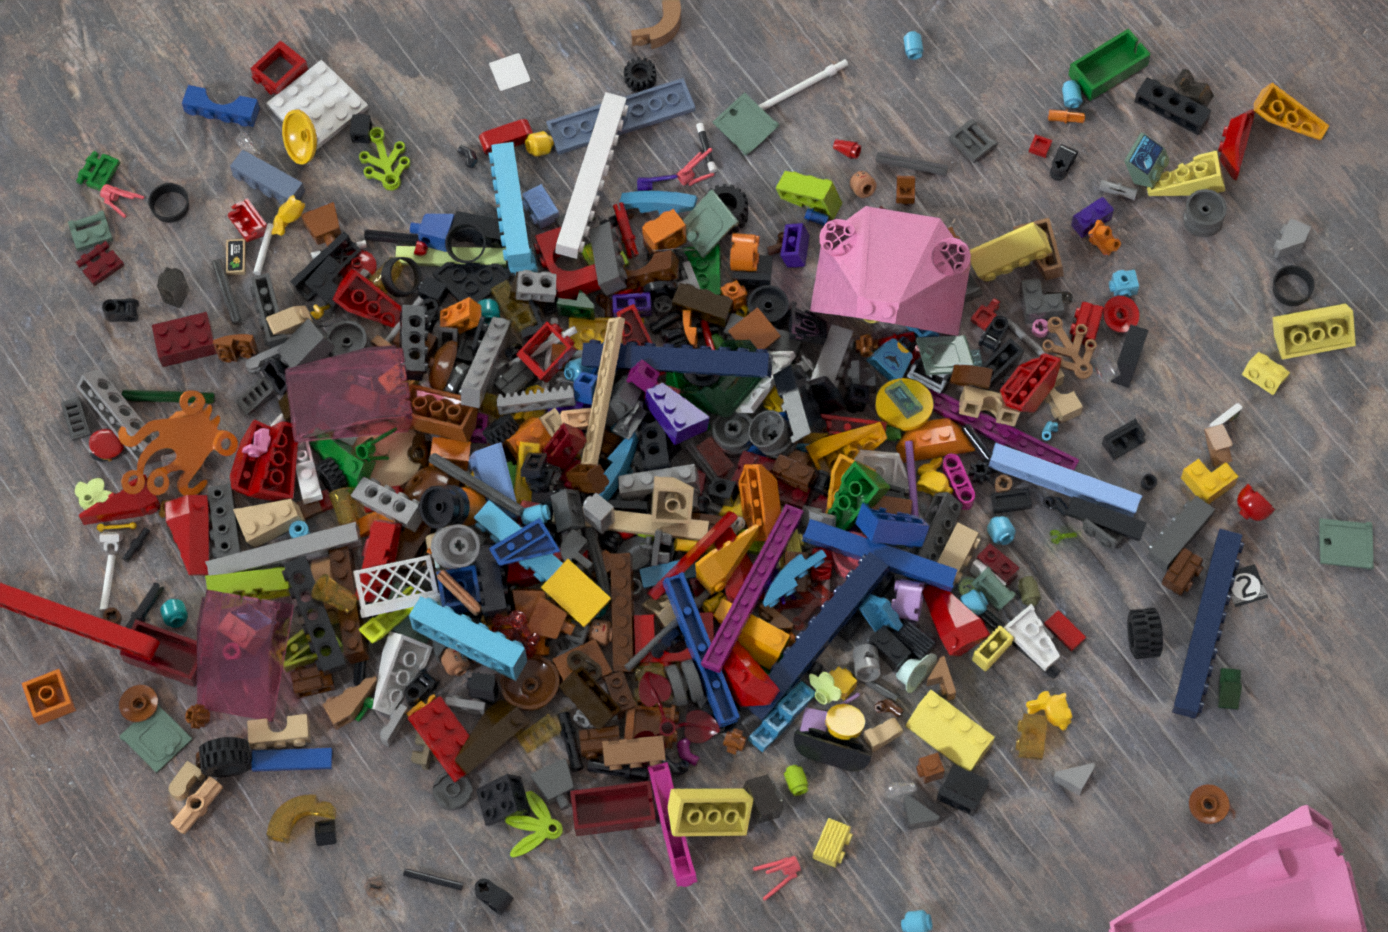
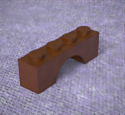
M672 250L655 253L651 261L640 269L628 270L623 266L627 274V279H625L626 288L614 293L643 287L651 282L677 279L679 272L678 258Z

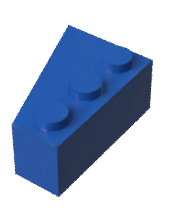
M862 503L855 524L869 538L870 542L874 544L887 543L892 546L899 544L910 548L923 546L929 525L921 517L897 512V515L887 513L886 508L880 507L879 510L869 508L868 504Z
M540 518L489 548L499 566L560 553L558 546Z

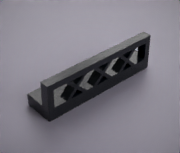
M343 231L300 271L290 283L301 296L310 302L316 295L313 292L307 295L302 289L306 287L305 282L330 255L335 260H341V265L345 269L352 259L362 253V250ZM349 245L356 250L352 255L344 256V250Z

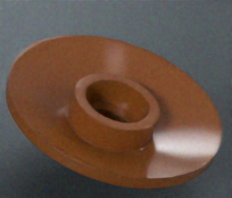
M135 685L128 688L122 694L119 701V710L122 716L131 722H142L149 719L158 707L156 692L146 685ZM139 704H144L141 708H138Z
M1206 784L1197 787L1191 793L1189 809L1198 821L1205 824H1215L1222 821L1228 814L1230 807L1229 799L1221 788ZM1208 803L1212 808L1206 809L1204 805Z

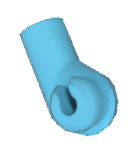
M1052 421L1046 423L1042 430V438L1044 440L1051 438V432L1058 431V423Z

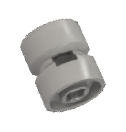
M863 644L853 650L856 678L863 682L878 679L881 674L878 649L874 645Z

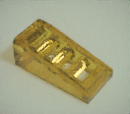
M547 714L517 736V739L525 751L530 753L558 735L561 728L552 715ZM547 723L553 728L551 731L546 726ZM541 727L543 728V730H544L545 733H546L544 736L542 735V733H541L540 730H539V728H541ZM533 732L537 734L539 740L535 739V737L532 734ZM528 736L533 744L529 745L525 737Z

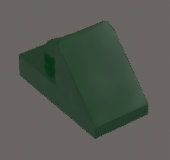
M579 290L577 300L558 298V316L595 320V306L582 290Z
M1220 669L1218 708L1239 709L1242 683H1240L1241 670Z

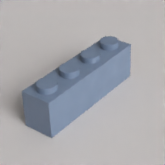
M244 150L240 152L230 165L235 179L245 181L251 188L261 190L264 195L277 199L280 204H284L292 195L295 196L296 200H299L305 192L302 182Z

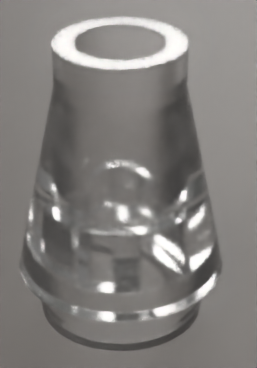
M244 131L236 136V146L255 157L260 154L251 134Z
M890 782L889 785H885V795L888 801L895 802L904 798L906 794L916 793L914 782Z

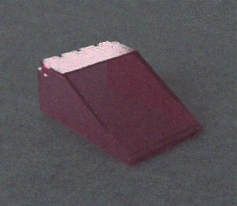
M395 345L368 347L285 369L294 442L382 435L394 427L397 428V431L394 433L409 432L413 418L411 401L406 400L410 398L408 383L404 382L408 380L406 365H398L405 363L403 349L396 348Z
M206 589V595L201 600L197 622V704L205 705L204 709L253 719H268V721L273 722L294 604L262 599L260 604L259 598L243 596L241 603V595Z

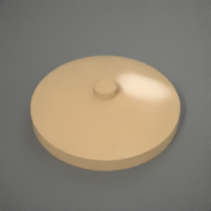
M382 419L368 423L357 431L359 436L354 444L349 446L355 449L356 446L362 444L368 438L373 437L375 439L396 427L397 431L374 444L376 452L373 456H388L389 460H374L376 464L370 479L378 480L383 487L385 485L405 487L408 480L422 467L420 463H412L407 455L409 447L412 446L413 437L417 433L413 429L400 427L397 420Z

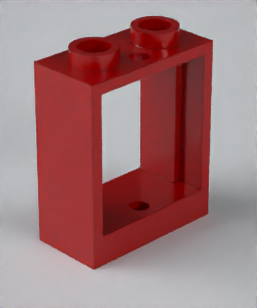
M281 40L250 68L253 81L258 85H263L270 95L274 94L275 96L309 70L306 60ZM281 56L294 67L275 83L262 72Z
M546 322L516 354L540 380L546 383L578 351L574 346L575 342L568 335L565 337L561 333L563 329L556 323L551 324L549 322ZM553 333L567 348L545 371L531 355Z

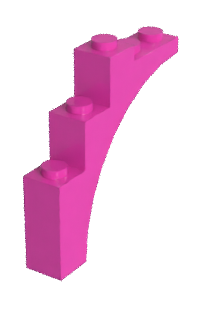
M668 763L648 766L655 804L673 877L677 887L691 886L697 882L686 837L673 836L671 831L668 802L671 789H674Z

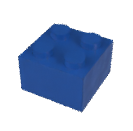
M475 565L445 570L482 606ZM438 580L442 607L448 606L456 614L470 612Z

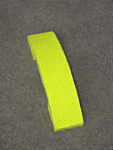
M409 586L402 593L410 596L415 588ZM414 607L379 614L365 623L359 631L373 644L405 620Z

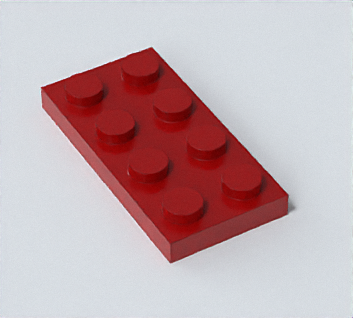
M439 696L407 719L455 783L466 775L454 759L467 741L469 734L442 697Z

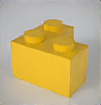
M1197 459L1184 468L1181 479L1196 496L1210 504L1233 488L1239 476L1227 463L1210 472L1200 459Z

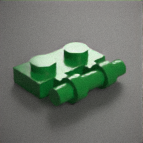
M93 151L86 158V164L83 169L79 170L76 182L82 185L84 180H87V187L101 192L102 187L105 184H109L120 165V161L106 154H102L101 158L97 159L99 153Z

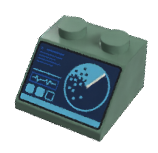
M1140 133L1124 162L1134 184L1154 188L1163 170L1168 166L1170 159L1163 146L1146 134Z

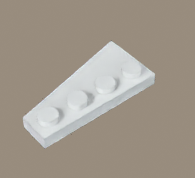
M768 351V353L773 355L771 378L748 377L734 407L737 413L755 412L775 385L773 374L789 366L796 357L793 351Z

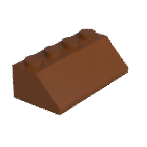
M410 384L395 415L400 427L468 443L476 428L478 408L462 405L461 395Z

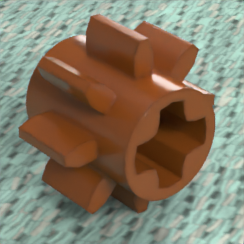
M862 335L859 337V340H856V353L860 352L862 357L869 358L878 349V339L874 340L872 335Z
M191 705V708L187 709L185 719L187 723L191 724V728L200 729V727H205L209 723L210 712L208 709H204L205 705Z
M734 728L733 732H727L723 745L727 746V752L736 755L737 751H743L747 737L743 736L742 730Z

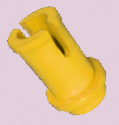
M719 592L711 599H706L703 602V606H701L702 610L705 613H714L722 600L721 596L724 594Z

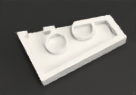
M1030 604L1010 621L1004 629L1014 637L1013 641L1046 671L1059 660L1060 655L1042 627L1043 624L1035 614L1033 605Z

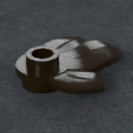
M420 432L413 437L412 446L409 447L407 455L412 463H420L423 467L429 466L432 441H426L424 432Z

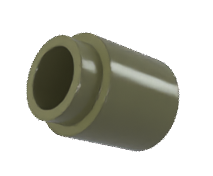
M1033 576L1019 579L1018 589L1022 603L1027 606L1030 604L1033 606L1037 605L1042 599L1037 581L1034 580Z

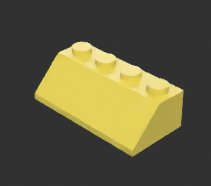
M1034 222L969 250L971 265L977 276L984 282L992 281L998 275L1008 274L1019 266H1027L1035 259H1043L1052 252L1046 233Z
M1347 304L1273 317L1274 337L1282 360L1356 346L1353 310Z
M932 690L918 704L905 726L957 766L970 772L992 747L995 738Z
M743 788L671 789L668 813L672 835L745 836L747 835L754 798Z

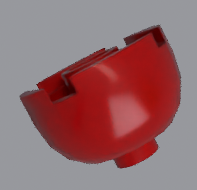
M1247 484L1237 497V505L1241 509L1238 513L1246 520L1249 518L1254 521L1267 519L1276 509L1257 491L1255 492L1252 489L1253 487Z

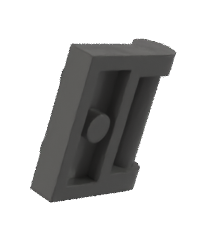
M970 119L949 136V140L973 163L977 162L989 151L994 150L998 145L996 140L991 139L977 126V122L974 119ZM972 130L986 145L978 141L969 131Z

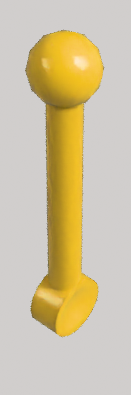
M135 522L106 526L98 524L97 530L103 532L105 529H136L137 524Z

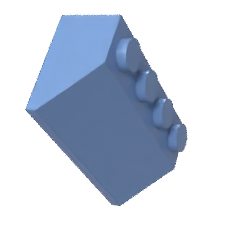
M502 442L475 451L468 461L470 469L473 470L474 477L516 502ZM491 501L513 521H515L518 518L511 512L507 511L506 509Z

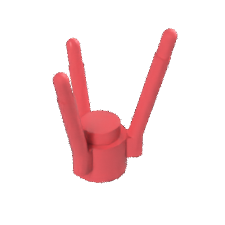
M709 148L703 154L699 152L683 169L676 173L677 179L683 186L688 184L691 187L693 184L715 175L710 173L693 179L695 173L692 168L712 151V148Z
M105 184L100 192V196L105 199L104 203L112 207L123 218H126V215L112 201H117L119 196L134 199V197L145 198L142 195L125 191L109 184Z
M795 856L786 857L782 860L753 868L754 871L774 867L767 870L766 874L782 870L784 875H789L763 897L764 901L775 894L791 879L797 877L796 872L800 871L801 868Z

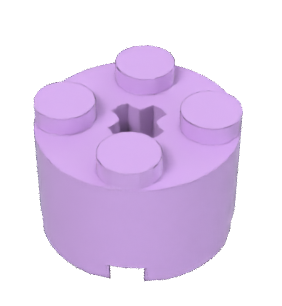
M905 579L896 580L894 588L896 599H892L891 608L898 613L899 619L906 618L919 621L924 596L921 593L924 590L925 583Z

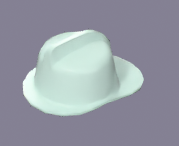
M931 653L922 660L909 659L901 666L896 673V678L906 685L908 693L915 691L919 684L933 671L937 662V656Z

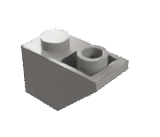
M1290 218L1288 224H1284L1280 231L1282 235L1281 240L1277 239L1273 249L1276 250L1274 257L1280 258L1301 251L1311 226Z

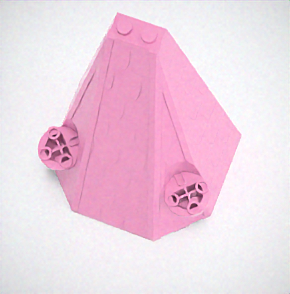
M865 206L846 221L835 219L824 225L819 236L821 249L810 307L811 312L856 317L942 334L959 335L971 265V254L968 246L960 239L954 238L940 218Z
M1305 805L1110 922L1111 929H1109V932H1367L1352 868L1349 861L1346 862L1344 856H1340V853H1344L1339 839L1334 837L1333 825L1329 819L1309 805Z

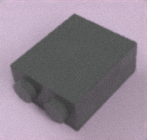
M308 318L277 351L282 356L280 360L286 366H289L287 369L294 376L298 374L304 379L334 349L335 345L323 330Z
M629 372L612 386L606 417V424L610 427L634 408L642 391L633 382L628 383L626 381Z

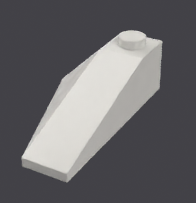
M389 632L382 652L372 709L391 715L404 697L403 693L406 686L411 683L420 670L425 668L433 648L432 646L402 634Z

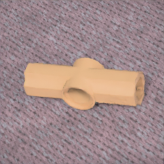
M209 776L198 791L188 797L186 805L173 819L171 825L185 835L197 819L206 814L208 806L221 792L223 786ZM201 802L199 808L193 809L195 803Z

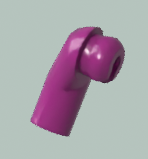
M687 738L681 739L677 743L679 757L689 764L696 766L700 758L690 753V741Z

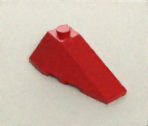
M146 474L143 475L145 479L144 487L139 493L129 494L124 489L117 494L112 492L108 495L105 502H97L80 513L79 517L83 525L141 517L156 513L161 505L156 495L152 494L147 487ZM137 478L129 481V485L135 486Z
M186 495L165 502L166 523L170 527L173 540L179 548L180 556L188 575H209L205 561H209L207 495Z
M729 527L714 542L717 551L722 549L725 542L735 541L737 536L732 527ZM747 553L724 587L727 601L732 604L753 566ZM763 591V593L761 594L759 600H763V599H764V596H765L764 591Z
M931 585L922 590L940 639L949 655L960 657L990 636L982 619L968 609L952 592Z

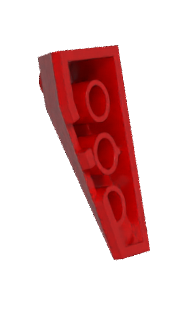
M351 269L341 281L332 299L347 312L392 328L400 321L401 306L354 269Z

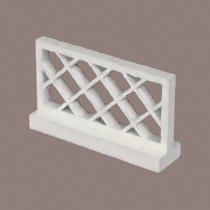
M430 555L353 571L361 606V618L414 607L420 596L432 598L436 602L441 601ZM426 560L427 570L423 574L415 569L419 561ZM400 565H405L410 569L405 578L396 573ZM381 569L391 572L386 582L377 577ZM413 571L422 576L417 585L408 581ZM367 573L373 578L366 586L360 582L359 574ZM394 575L403 580L398 590L389 585ZM424 578L431 582L432 591L425 592L419 588ZM375 579L384 584L379 594L370 589ZM405 583L415 588L410 596L400 592ZM386 587L396 592L391 600L381 596ZM367 591L377 596L372 604L365 605L364 595Z

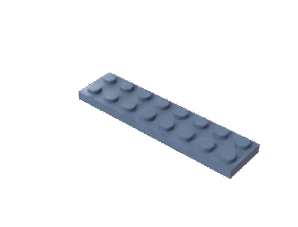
M684 78L625 96L627 98L626 105L629 107L627 115L622 116L621 120L624 121L621 131L617 132V135L696 111ZM601 104L546 121L558 155L588 146Z

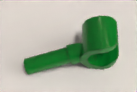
M367 697L365 699L364 707L356 717V721L360 722L368 708H373L374 698Z

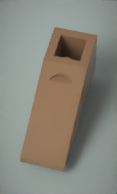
M376 676L364 679L360 685L349 687L344 690L343 694L337 697H330L326 700V703L322 704L335 730L354 721L364 707L365 699L371 697L376 690Z

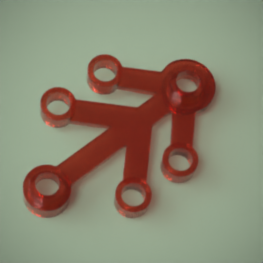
M811 579V584L816 582L818 586H811L810 590L818 591L824 598H816L808 590L807 592H793L800 594L805 599L786 601V604H782L780 597L778 598L780 602L777 604H780L781 607L775 610L779 613L784 609L805 608L799 616L794 617L792 620L793 624L796 621H801L799 626L794 624V629L796 630L802 629L804 621L818 606H822L826 600L830 601L834 596L833 592L820 584V581L817 579Z
M512 611L509 617L496 614L492 619L494 626L490 631L494 633L500 632L506 637L509 636L508 640L512 642L513 640L520 642L525 648L526 657L532 658L536 653L534 646L538 644L540 637L538 634L531 632L527 626L528 618L521 611ZM510 624L512 628L500 629L503 625ZM520 629L522 630V632L524 633V635L527 637V639H526L527 642L525 641L524 637H523L522 634L520 633Z

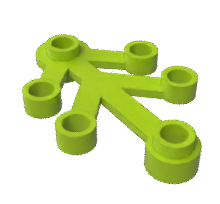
M379 127L371 129L369 135L371 141L376 143L380 159L371 156L367 151H362L359 154V159L363 164L370 163L383 169L385 175L374 171L373 167L368 166L363 171L364 176L367 179H377L382 182L386 190L394 191L401 184L399 177L403 170L410 167V160L406 156L401 157L399 165L392 173L391 167L399 154L405 152V144L402 141L396 142L393 151L387 157L383 144L385 139L384 131Z

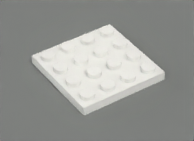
M322 60L266 103L267 107L281 121L284 120L286 114L291 110L299 109L305 112L312 120L316 129L317 149L349 125L352 120V114H363L369 109L368 104Z

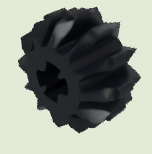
M680 328L665 334L667 344H673L674 348L688 345L683 330Z

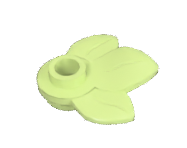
M102 478L92 479L88 484L78 482L75 487V495L79 498V505L84 510L97 502H105L108 495L112 493L104 490Z
M822 672L819 677L812 673L809 675L810 684L816 690L815 698L819 703L826 704L833 700L838 701L841 698L842 692L834 686L835 681L828 672Z

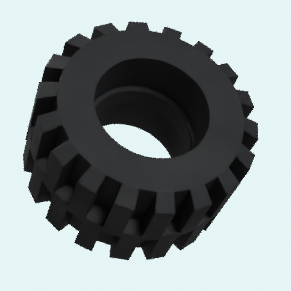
M723 184L721 187L716 185L715 189L710 188L708 192L714 190L725 205L735 208L731 213L739 221V224L734 226L728 232V235L732 234V231L738 232L739 227L743 228L748 220V198H746V194L744 192L741 193L739 187L735 189L732 184L730 186Z
M1155 608L1130 610L1127 618V632L1133 657L1135 659L1160 657L1163 651V631L1159 613Z
M238 737L216 738L203 743L199 747L201 773L210 777H231L242 774L251 768L249 742L245 739Z

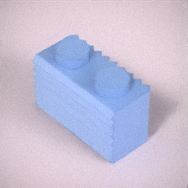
M542 184L522 193L523 208L525 211L529 210L532 223L534 225L538 224L540 229L549 226L559 217V211Z

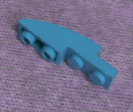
M819 550L806 560L802 554L792 559L774 578L765 593L762 604L765 607L769 605L771 608L780 602L779 597L784 594L787 597L795 592V587L798 584L794 578L797 576L800 579L808 573V568L811 566L816 568L824 563L823 558L826 557L824 551Z

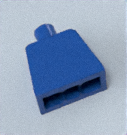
M425 214L421 223L411 222L410 233L418 234L419 241L426 243L429 248L447 252L445 239L447 233L452 228L454 214Z

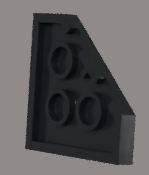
M446 262L433 272V277L437 281L446 284L448 292L458 302L468 297L477 303L488 299L512 279L511 275L500 264L495 263L481 265L480 263L455 264L454 262Z

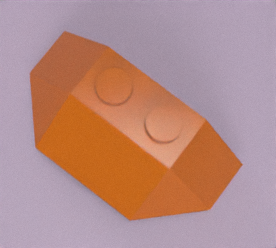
M949 418L930 420L917 429L905 431L896 445V452L900 454L903 463H907L906 441H913L914 461L975 451V448L962 431V427Z
M745 464L738 482L743 519L747 528L755 524L759 526V535L755 541L766 542L781 514L777 479L762 464Z

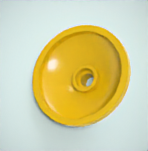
M299 109L291 110L286 114L282 125L284 146L294 162L297 164H307L313 159L317 150L316 129L312 120L305 112Z

